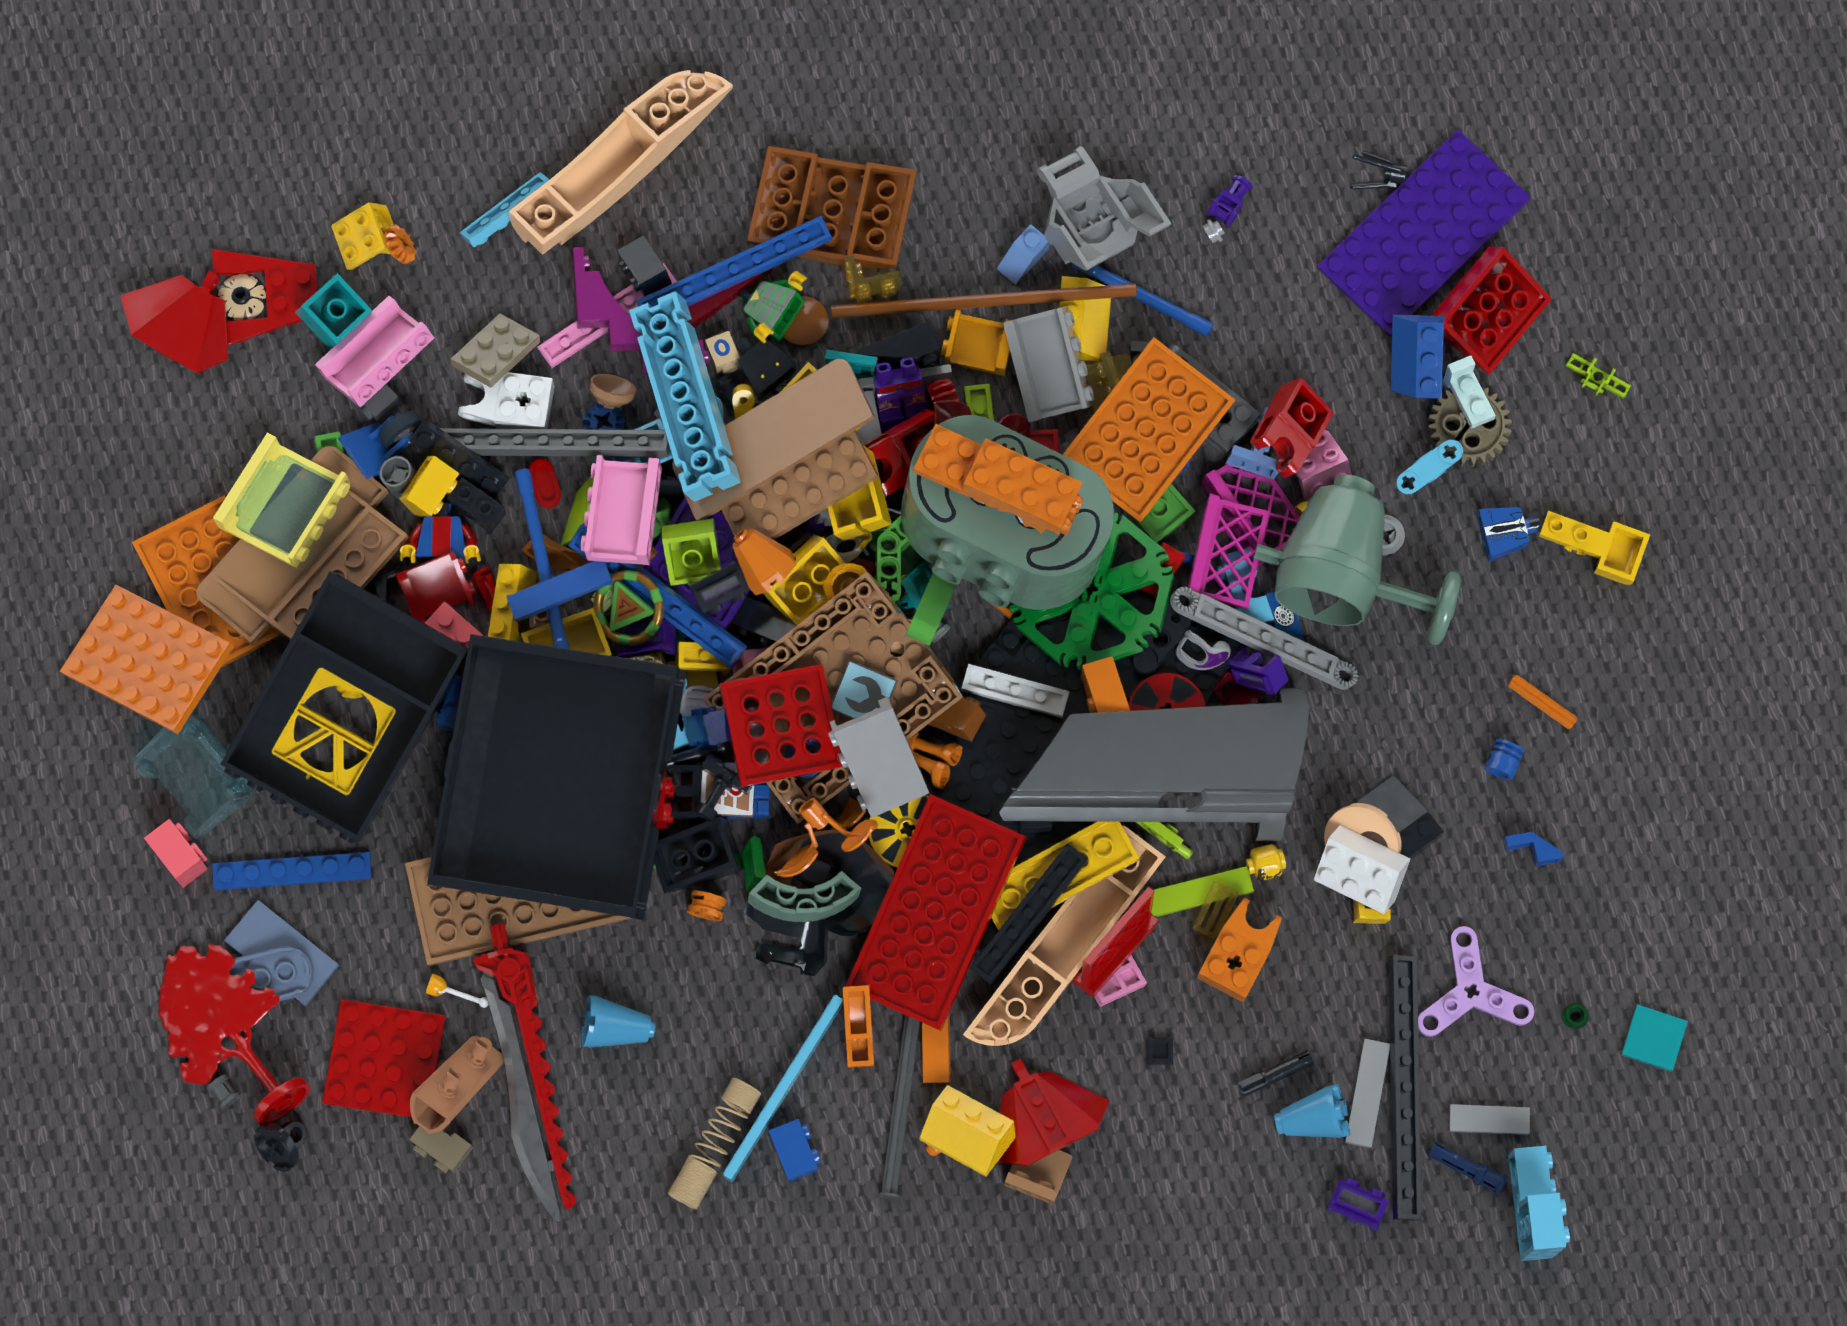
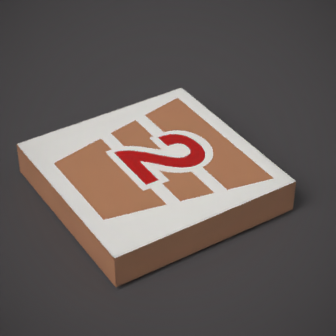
M725 763V767L737 773L735 763ZM703 770L701 802L705 803L716 784L713 782L714 776ZM755 785L752 786L748 795L735 788H732L731 791L725 790L714 808L717 811V816L753 817Z

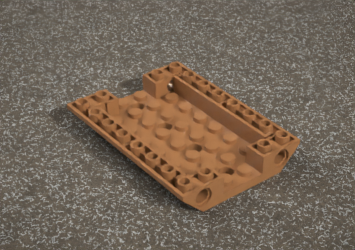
M865 572L725 681L730 682L823 664L830 702L832 704L849 660H852L899 680L890 703L907 740L963 698L952 676L931 648L922 642L906 636L911 622L890 594L868 572ZM894 642H901L904 645L905 650L900 657L894 656L891 653V645ZM718 686L704 697L703 700L729 733L720 687ZM798 688L795 691V698L799 702H806L809 694L805 689ZM772 693L770 695L769 701L772 706H782L783 698L780 694ZM746 698L744 700V708L747 711L752 706L757 710L758 704L755 699ZM832 710L837 726L853 719ZM809 714L801 715L800 722L802 726L810 728L814 725V719ZM777 719L775 721V729L778 732L784 733L788 731L789 725L786 720ZM784 744L780 748L784 758L788 744ZM842 767L819 772L817 775L809 778L798 776L767 782V785L796 823L799 824L804 820V817L799 813L800 807L811 798H815L821 806L850 784L847 775L851 774L849 767Z

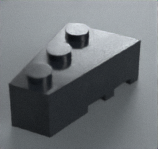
M747 596L730 623L736 629L735 633L744 639L751 637L766 648H769L796 627L777 608Z

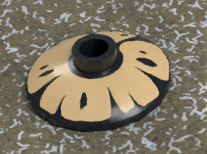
M244 273L233 275L226 279L219 287L217 297L225 300L226 317L232 321L249 320L258 317L265 309L267 302L266 288L263 283L253 275ZM239 292L245 293V297L242 299H238L236 296Z

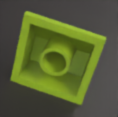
M714 518L662 526V542L671 586L697 582L706 577L710 572L721 569Z

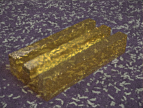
M1214 881L1192 929L1216 940L1239 893ZM1219 889L1221 890V894L1213 908V911L1205 925V928H1202L1200 926L1203 922V919L1211 905V902L1217 890ZM1228 893L1230 897L1212 933L1210 929Z

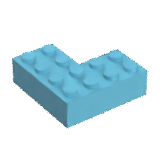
M1546 1146L1515 1148L1509 1153L1508 1160L1521 1261L1553 1258L1566 1247L1567 1242H1570L1568 1226H1564L1563 1216L1566 1215L1565 1199H1560V1193H1556L1555 1180L1550 1179L1549 1168H1553L1552 1154L1547 1152Z

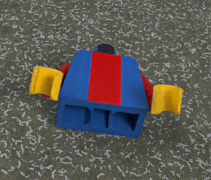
M444 503L436 516L424 517L423 523L415 527L406 544L400 548V561H403L404 557H411V563H415V554L418 562H427L453 551L457 559L462 557L464 563H469L468 560L471 557H477L478 562L481 561L475 534L468 524L462 523L461 517L451 516V504Z

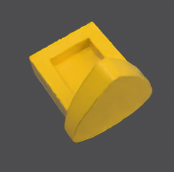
M1353 900V923L1386 924L1391 920V909L1382 914L1374 909L1365 908L1364 904Z

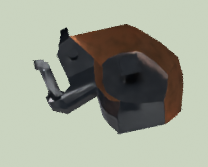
M838 830L814 832L818 843L816 848L818 856L807 869L791 877L777 876L775 872L782 869L799 849L812 844L810 835H801L776 844L766 866L765 874L788 886H791L790 883L794 877L810 889L826 883L842 871L861 887L859 897L841 912L825 919L810 922L785 921L764 914L752 905L745 907L744 916H749L763 930L800 937L802 947L799 949L768 943L758 944L755 959L765 964L771 961L800 968L801 975L815 976L827 962L828 931L840 936H854L858 933H864L872 927L894 877V870L865 842L855 850L843 851L841 845L847 837Z

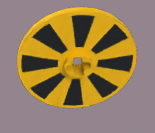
M924 795L873 818L870 817L871 820H875L879 824L869 836L874 851L886 863L898 868L911 839L907 834H901L900 830L903 829V823L905 822L916 827L929 798L928 795Z

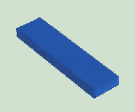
M593 561L509 595L506 598L516 622H519L612 584L613 580L606 562Z

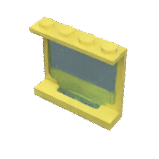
M267 433L213 519L220 529L297 568L300 562H304L308 557L309 548L313 541H317L323 532V525L327 519H331L337 509L336 505L340 498H344L350 489V481L345 472L341 471L337 475L281 446L275 436Z

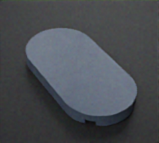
M281 946L234 958L235 964L229 972L232 976H243L246 969L254 970L255 983L250 988L264 991L265 987L275 989L274 993L280 996L279 1002L299 997L305 993L310 987L314 975L313 964L309 956L299 948L291 946Z

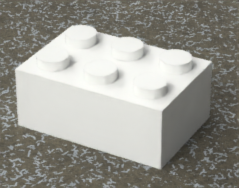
M1339 825L1328 838L1314 881L1385 914L1396 900L1410 858Z

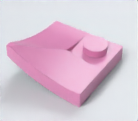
M1132 955L1094 997L1100 1007L1141 989L1147 984Z

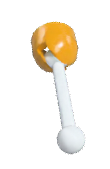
M432 974L426 994L441 996L447 992L479 1003L482 1008H486L489 1005L486 997L478 998L449 988L444 978Z

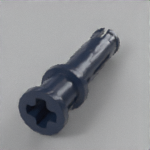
M1438 1142L1434 1143L1428 1157L1473 1179L1472 1182L1476 1186L1482 1185L1494 1191V1195L1497 1197L1508 1178L1506 1174L1501 1175L1489 1169L1487 1164L1482 1163L1480 1165Z

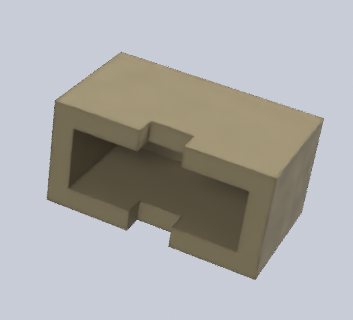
M419 1126L409 1139L414 1144L412 1149L423 1158L428 1154L435 1159L433 1165L445 1174L448 1170L455 1173L473 1149L472 1145L456 1133L449 1136L446 1133L447 1128L436 1133L427 1134V1131Z

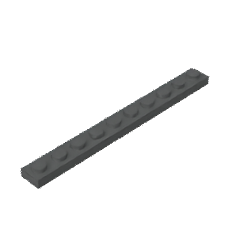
M440 428L477 455L668 457L670 449L665 430ZM417 446L419 455H429Z

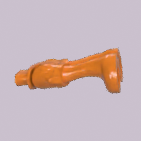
M917 732L907 740L919 767L925 769L931 775L933 786L943 789L950 778V767L948 765H957L962 755V746L957 743L947 745L934 744L919 738V733ZM921 750L940 758L943 762L929 759L914 751Z

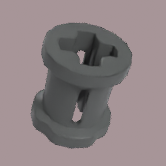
M227 1075L218 1077L207 1086V1090L213 1092L221 1103L220 1108L222 1110L230 1107L241 1098V1094L239 1092L236 1093L227 1081Z

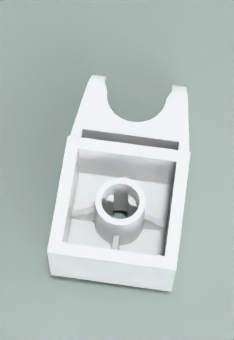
M508 372L490 388L471 376L464 374V381L482 389L485 392V396L478 404L459 407L458 415L462 418L496 427L497 429H548L554 393L553 378ZM528 400L529 403H526V406H520L521 401Z

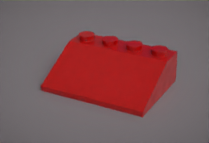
M1488 247L1431 316H1445L1444 341L1465 357L1471 355L1475 365L1490 375L1552 298L1504 247Z

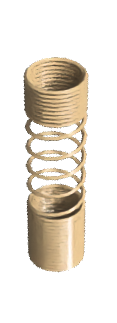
M737 1078L730 1080L728 1087H726L727 1089H725L724 1094H722L723 1096H721L722 1100L736 1111L721 1106L715 1107L716 1112L729 1123L714 1118L708 1119L709 1124L722 1135L711 1131H702L703 1137L717 1148L704 1143H695L697 1150L710 1160L696 1155H688V1159H686L684 1166H682L680 1173H678L679 1175L674 1180L675 1182L672 1187H670V1192H668L671 1197L695 1210L698 1209L697 1207H699L701 1200H703L705 1193H707L709 1186H711L710 1184H712L717 1174L714 1169L697 1159L721 1167V1164L706 1155L697 1145L728 1155V1152L714 1144L704 1133L712 1134L734 1143L735 1141L721 1132L711 1121H716L741 1131L739 1126L729 1121L718 1109L732 1112L747 1119L748 1116L744 1113L751 1114L753 1107H755L754 1105H756L761 1095V1092Z

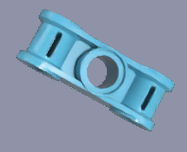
M1454 439L1447 440L1434 450L1427 452L1399 475L1397 479L1398 489L1404 494H1412L1427 483L1429 484L1462 457L1463 447L1461 443ZM1447 445L1449 447L1455 446L1457 448V450L1454 452L1456 455L1455 458L1453 456L1447 457L1445 455V452L1447 451ZM1405 476L1415 478L1416 481L1413 482V489L1411 486H1404L1406 482Z

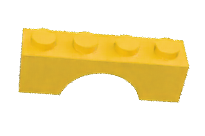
M499 564L488 637L522 642L519 636L518 622L514 619L506 597L534 586L537 577L536 571L521 564Z

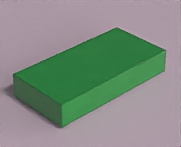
M753 836L741 852L747 893H750L766 876L761 839Z

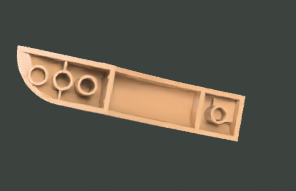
M690 70L681 71L661 80L624 108L623 113L565 168L509 210V218L517 234L525 243L529 241L542 255L557 243L563 245L622 198L663 161L733 88V85L724 78L706 71L704 74L691 73Z
M1123 825L1122 827L1140 860L1067 899L1028 950H1026L963 1035L974 1042L990 1046L1010 1044L1028 1035L1083 967V960L1119 920L1166 856Z

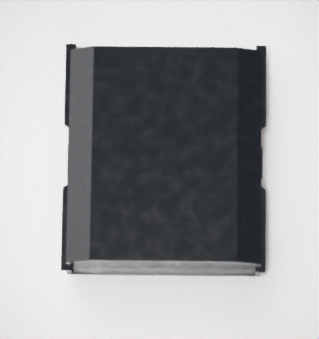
M470 634L452 741L449 742L444 771L445 783L427 886H439L630 917L644 921L660 831L656 828L661 793L666 764L672 760L687 670L672 665Z

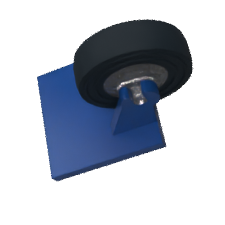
M408 411L401 415L397 413L396 416H390L382 425L379 422L342 435L338 440L363 476L369 479L380 475L381 466L389 458L395 456L403 457L402 452L412 443L409 439L423 420L416 411Z

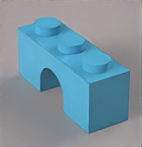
M1250 548L1244 549L1246 554L1251 552ZM1239 551L1226 554L1231 563L1242 557ZM1220 556L1218 562L1219 565L1216 566V571H1219L1227 566L1223 558ZM1245 560L1234 566L1241 578L1250 574L1251 569ZM1230 569L1219 575L1221 580H1225L1227 587L1237 581ZM1240 584L1229 590L1234 599L1244 601L1245 594ZM1266 595L1250 598L1248 609L1233 606L1234 609L1268 625H1273L1274 617Z

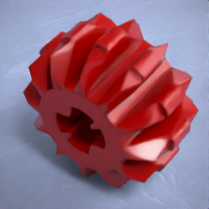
M940 379L927 386V395L933 411H935L934 402L959 401L957 391L950 379Z

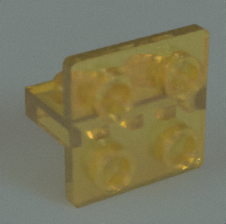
M1110 351L1100 354L1099 362L1086 365L1088 375L1085 378L1087 386L1090 385L1093 390L1094 400L1092 401V407L1094 412L1098 410L1132 366L1128 353L1111 357Z

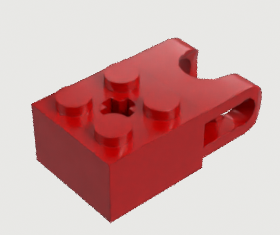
M1300 377L1280 386L1250 443L1258 451L1261 448L1272 446L1278 457L1275 469L1284 478L1289 477L1300 470L1311 449L1316 447L1334 412Z
M925 409L863 444V446L874 453L875 460L880 458L883 463V472L879 477L884 496L906 485L915 450L923 438L934 428L935 411Z

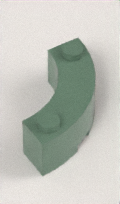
M842 871L826 883L810 889H797L796 887L782 884L766 875L749 893L748 903L762 913L777 919L792 922H810L833 916L850 906L859 897L861 887Z

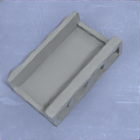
M1067 306L1003 322L1029 422L1093 406V390L1090 385L1087 386L1085 378L1088 375L1087 366L1080 359L1081 343L1079 337L1074 335L1072 326L1075 325L1072 311H1068Z
M888 696L878 700L880 708L838 726L835 720L831 721L832 731L828 732L833 746L839 745L841 749L838 757L843 768L849 767L851 774L847 775L853 790L859 789L861 795L857 796L858 802L862 810L868 809L871 818L929 794L926 782Z

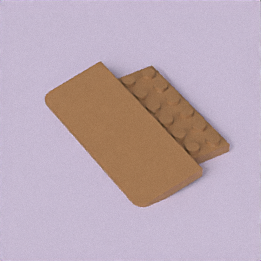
M844 359L833 360L724 426L733 453L728 458L736 464L741 483L725 490L716 486L712 488V495L695 502L684 494L696 521L705 520L722 510L734 536L743 529H755L775 540L879 478L871 459L855 431L876 417L853 369ZM673 459L672 467L678 481H680L678 474L683 471L675 465Z
M327 446L322 448L311 461L337 475L341 471L345 472L350 481V489L344 498L341 497L337 503L334 516L331 519H327L323 525V532L317 541L314 540L311 544L306 560L300 562L298 567L295 568L240 539L197 588L199 601L252 646L270 626L291 640L329 571L337 573L364 589L409 538L404 531L375 510L389 493L388 490L373 477L366 479L354 461L335 447ZM303 468L256 521L250 533L290 554L333 486V483Z

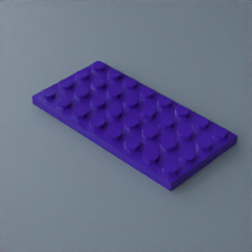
M1457 130L1317 266V269L1391 337L1393 315H1413L1531 200V197L1466 136Z

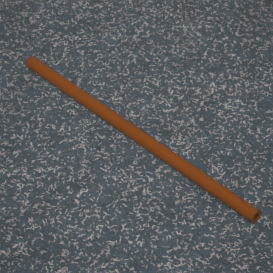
M1135 283L832 305L831 313L832 318L1134 297L1137 296V285Z

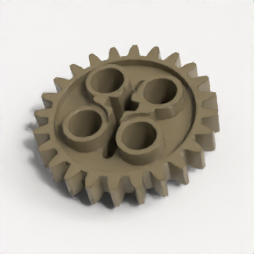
M1486 388L1483 392L1496 415L1495 419L1492 420L1494 427L1487 429L1480 425L1472 429L1470 427L1458 441L1463 447V455L1460 458L1461 466L1465 464L1466 460H1469L1471 467H1474L1476 460H1479L1484 465L1486 456L1493 461L1495 458L1494 452L1501 454L1503 449L1500 445L1506 446L1509 441L1504 436H1510L1511 430L1505 427L1510 426L1512 420L1504 418L1509 415L1510 411L1501 410L1505 402L1500 401L1497 403L1495 401L1497 393L1491 397L1488 396L1489 388ZM1448 390L1444 394L1446 400L1438 398L1437 403L1439 406H1432L1431 411L1435 414L1429 415L1428 418L1430 422H1433V424L1428 426V431L1435 432L1431 435L1430 441L1438 440L1435 448L1447 440L1455 439L1464 430L1466 423L1469 424L1454 394ZM1453 422L1457 425L1458 429L1450 431L1446 428L1445 424ZM1472 438L1476 440L1478 446L1469 447L1465 440ZM1447 445V451L1445 452V455L1447 456L1448 454H1450L1455 458L1456 455L1454 452L1457 450V448L1455 446L1449 447Z

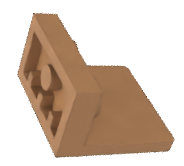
M1058 1150L1027 1167L1012 1165L1004 1186L1054 1206L1071 1163L1072 1155Z

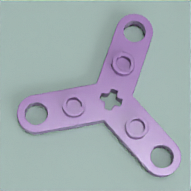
M1466 926L1455 929L1450 937L1457 986L1419 1015V1032L1428 1037L1436 1036L1473 1007L1515 1025L1522 1026L1528 1024L1534 1016V1007L1531 1002L1485 983L1476 933ZM1466 933L1471 939V944L1467 947L1459 946L1456 941L1457 935ZM1471 985L1476 986L1475 991L1479 993L1478 996L1474 995L1472 998H1468V993L1464 991V988H1470ZM1517 1005L1526 1007L1528 1010L1527 1017L1524 1019L1516 1018L1513 1013L1514 1007ZM1427 1016H1433L1438 1022L1437 1028L1427 1030L1423 1026V1019Z

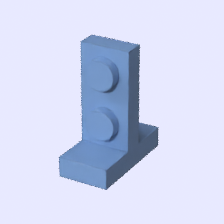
M1266 407V408L1264 409L1262 415L1260 416V419H1259V422H1258V426H1259V424H1260V422H1261L1263 416L1265 415V413H1266L1268 407ZM1233 445L1225 463L1272 480L1279 473L1275 469L1278 459L1267 456L1270 446L1261 448L1258 451L1253 445L1251 450Z

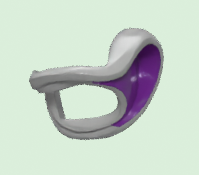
M1191 630L1184 633L1176 648L1177 658L1186 666L1196 670H1208L1224 663L1231 653L1230 646L1225 641H1218L1213 647H1210ZM1187 639L1196 643L1205 651L1206 657L1202 661L1194 660L1181 649Z

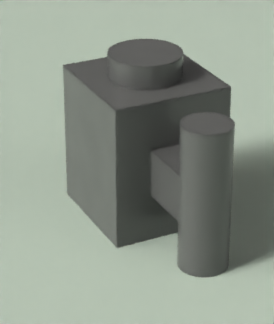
M385 384L359 410L368 420L373 418L376 422H380L400 404V400L391 388Z

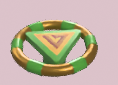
M621 570L611 574L613 583L597 589L593 602L595 615L600 621L604 635L610 640L628 646L644 643L654 636L663 620L664 603L660 590L648 576L639 571ZM620 580L636 581L644 585L650 593L654 609ZM615 583L609 626L603 611V600ZM654 614L653 620L645 631L638 635L630 636L619 634L615 631Z

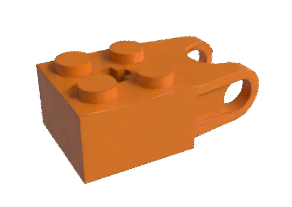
M1247 898L1242 900L1223 926L1197 976V979L1243 1003L1271 951L1282 920L1281 916L1276 915L1275 919L1266 928H1252L1247 923L1245 917L1247 906L1250 902ZM1227 961H1237V965H1240V968L1230 969V963H1227Z

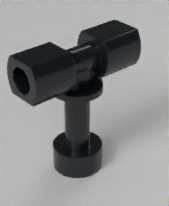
M708 754L701 766V770L714 776L713 782L716 785L705 803L699 802L694 812L702 819L713 822L717 815V811L714 808L725 790L731 791L732 788H735L748 795L753 785L740 788L738 773L725 767L724 761Z

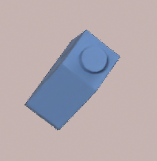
M1030 224L1014 241L997 267V270L1013 284L1017 285L1049 250V242L1046 237Z

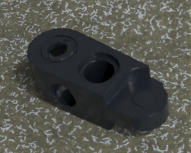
M1171 604L1167 605L1161 632L1153 627L1158 636L1166 639L1167 644L1162 647L1157 646L1153 642L1155 638L1153 635H1145L1144 639L1148 642L1149 646L1145 648L1140 644L1139 646L1143 648V651L1133 654L1134 669L1140 674L1154 673L1179 644L1184 633L1189 630L1191 619L1175 612ZM1173 614H1178L1181 617V621L1174 623L1171 621V617Z

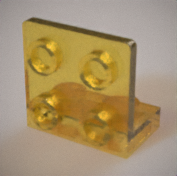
M854 255L844 257V275L850 301L866 302L871 300V296L876 295L890 297L900 290L899 271L863 278L860 262L855 263Z

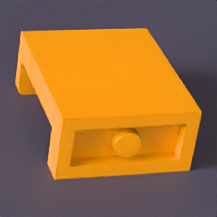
M956 309L955 315L949 316L947 331H951L949 340H944L941 355H945V363L1005 376L1010 348L1003 323L963 315L961 310Z

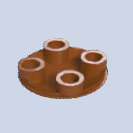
M801 296L805 303L783 337L797 346L804 347L817 342L824 336L829 325V319L825 307L818 300Z

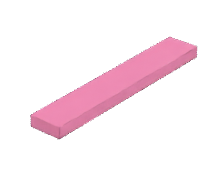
M663 263L664 267L668 272L672 284L677 282L671 274V272L666 267V265ZM632 285L613 296L616 302L629 315V310L638 307L636 300L644 297L640 290L636 292ZM577 321L537 346V349L549 366L553 368L607 333L608 327L577 329Z

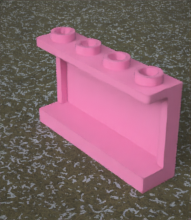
M388 296L322 357L315 366L325 380L361 408L426 347L434 337L423 322L418 323L405 313L392 297Z
M597 455L596 463H592L591 478L594 479L593 487L588 489L587 499L588 503H591L590 511H586L584 517V526L587 527V533L581 539V551L585 552L588 561L650 564L662 473L661 463L658 458H649L648 464L606 461L603 455Z

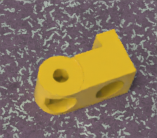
M741 384L733 390L732 403L735 419L753 409L755 393L749 385Z

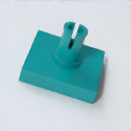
M927 562L917 565L901 580L907 592L906 595L900 597L898 606L902 605L900 609L903 613L914 607L917 610L932 575Z

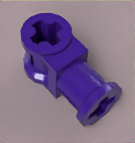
M1240 175L1233 176V182L1228 190L1223 189L1207 212V216L1216 217L1224 222L1227 228L1232 225L1242 207L1243 197L1247 191H1251L1253 185Z

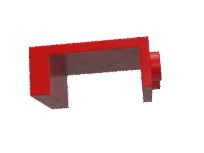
M454 551L396 574L412 616L423 623L426 622L425 617L433 614L444 602L449 606H454L468 600L470 606L475 605L472 596L477 593L472 581L466 582L463 573L468 572L462 557L457 559Z

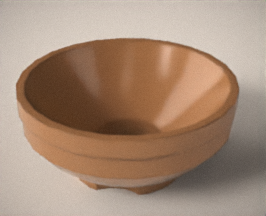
M597 374L590 381V391L597 399V403L609 409L621 408V406L631 402L637 390L635 385L627 379L611 374Z

